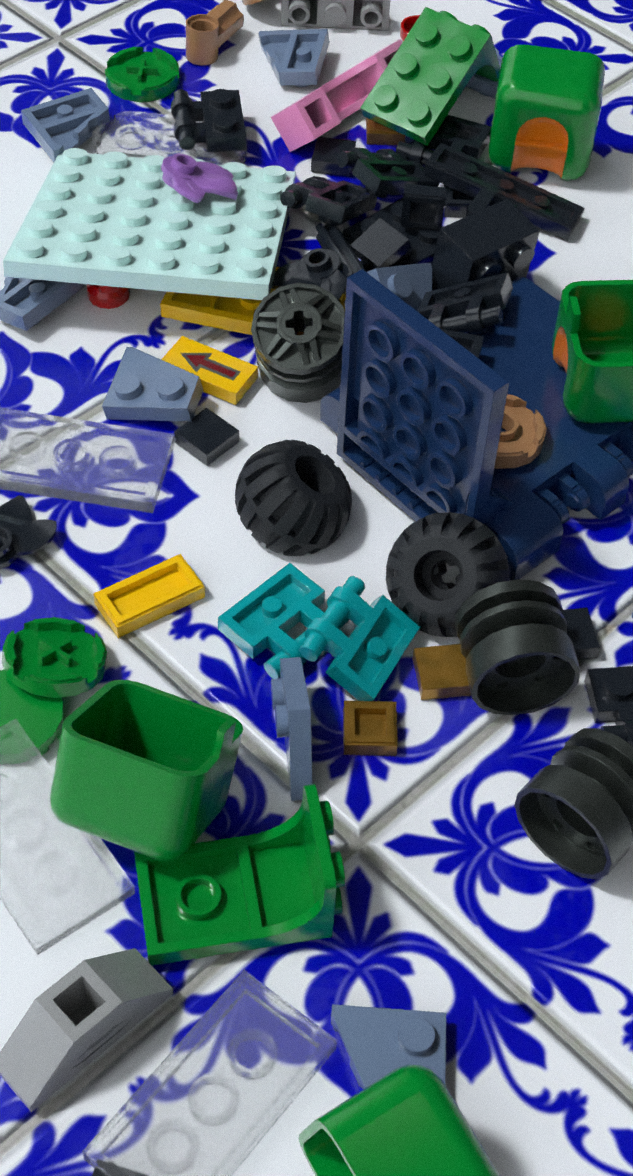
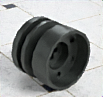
M294 283L279 287L263 298L253 315L251 332L261 379L272 393L287 401L308 403L320 400L341 385L345 311L342 304L331 292L317 285ZM297 332H304V334L297 335Z
M522 579L498 582L478 590L466 599L456 612L455 628L457 637L460 639L461 654L466 659V674L472 699L481 709L493 714L502 715L536 712L552 706L568 696L579 683V663L573 643L567 635V622L562 614L563 608L560 599L553 588L539 581Z
M583 728L573 734L565 743L564 748L552 756L550 765L539 770L517 793L514 806L519 823L539 850L562 869L579 877L599 879L611 872L629 851L633 841V746L619 736L602 729Z

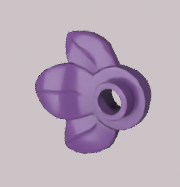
M180 153L163 159L161 165L163 181L187 199L199 203L204 198L205 193H213L233 200L237 199L238 191L233 181L234 176L227 169L213 163L196 162L192 157Z

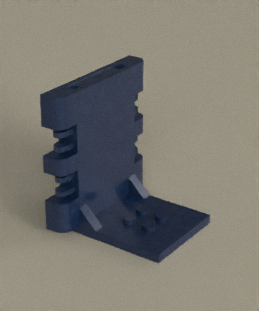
M361 269L347 277L341 385L321 399L320 420L338 434L337 455L415 521L435 513L452 512L467 515L486 525L496 535L504 548L508 560L510 581L522 578L559 551L563 536L562 524L571 519L567 507L576 512L586 508L599 520H602L624 504L629 488L628 477L633 474V422L587 424L574 420L567 413L563 404V391L567 374L564 367L558 365L552 355V340L560 301L525 277L513 280L511 282L513 290L508 304L502 310L503 324L488 327L487 332L476 334L484 336L479 359ZM507 394L526 401V408L534 414L535 410H537L543 416L547 430L541 453L531 463L517 468L496 469L494 467L500 433L507 431L501 427Z

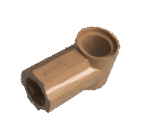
M224 0L207 14L192 15L186 20V59L196 65H209L217 61L218 48L243 27L244 14L239 11L236 3Z

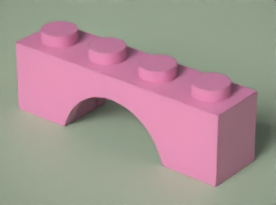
M401 39L374 53L273 115L271 119L288 150L291 152L315 140L342 123L343 119L358 111L401 46Z

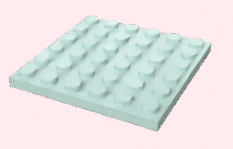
M80 148L67 149L57 156L3 260L4 277L263 300L271 291L290 208H287L288 206L282 205L280 197L289 185L295 183L296 172L286 171L280 166H266L261 169L246 167L238 162L225 163L219 166L233 174V181L238 191L237 199L233 200L225 196L205 193L202 201L195 203L179 194L163 181V172L161 170V165L165 158L163 156L149 155L144 158L127 157L122 152H108L103 155L87 153L86 150ZM195 159L196 162H199V161L205 162V161H203V160H201V159Z

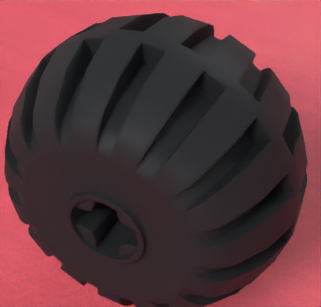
M283 440L268 444L250 456L238 476L235 489L237 513L240 515V520L246 530H251V536L259 543H265L266 548L275 553L283 552L285 556L314 554L333 544L340 537L349 521L352 493L345 474L340 467H336L333 459L327 454H322L319 448L311 444L307 445V443L298 440Z
M452 512L435 513L409 525L394 542L386 564L385 579L391 602L420 626V631L435 636L456 637L455 614L462 603L478 590L498 582L509 581V566L502 544L486 525L464 514ZM446 563L449 566H457L459 568L460 574L455 577L457 585L453 582L444 583L442 575L447 572Z

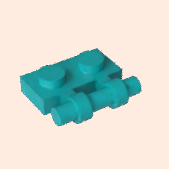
M288 563L218 617V630L252 659L266 648H269L275 655L264 663V669L271 678L278 679L280 677V658L301 657L302 666L307 662L299 652L300 647L306 640L305 631L296 639L291 638L286 633L299 622L308 628L315 618L322 617L324 612L318 607L325 601V590L294 565ZM345 618L338 629L347 624L349 619Z
M350 576L343 586L336 587L327 599L328 608L322 617L315 618L305 631L306 640L300 647L299 652L303 658L314 662L323 650L328 651L335 659L325 673L358 701H372L379 693L420 626L384 595H381L369 605L360 597L365 589L364 582L358 577ZM345 618L351 620L356 625L349 637L338 629Z

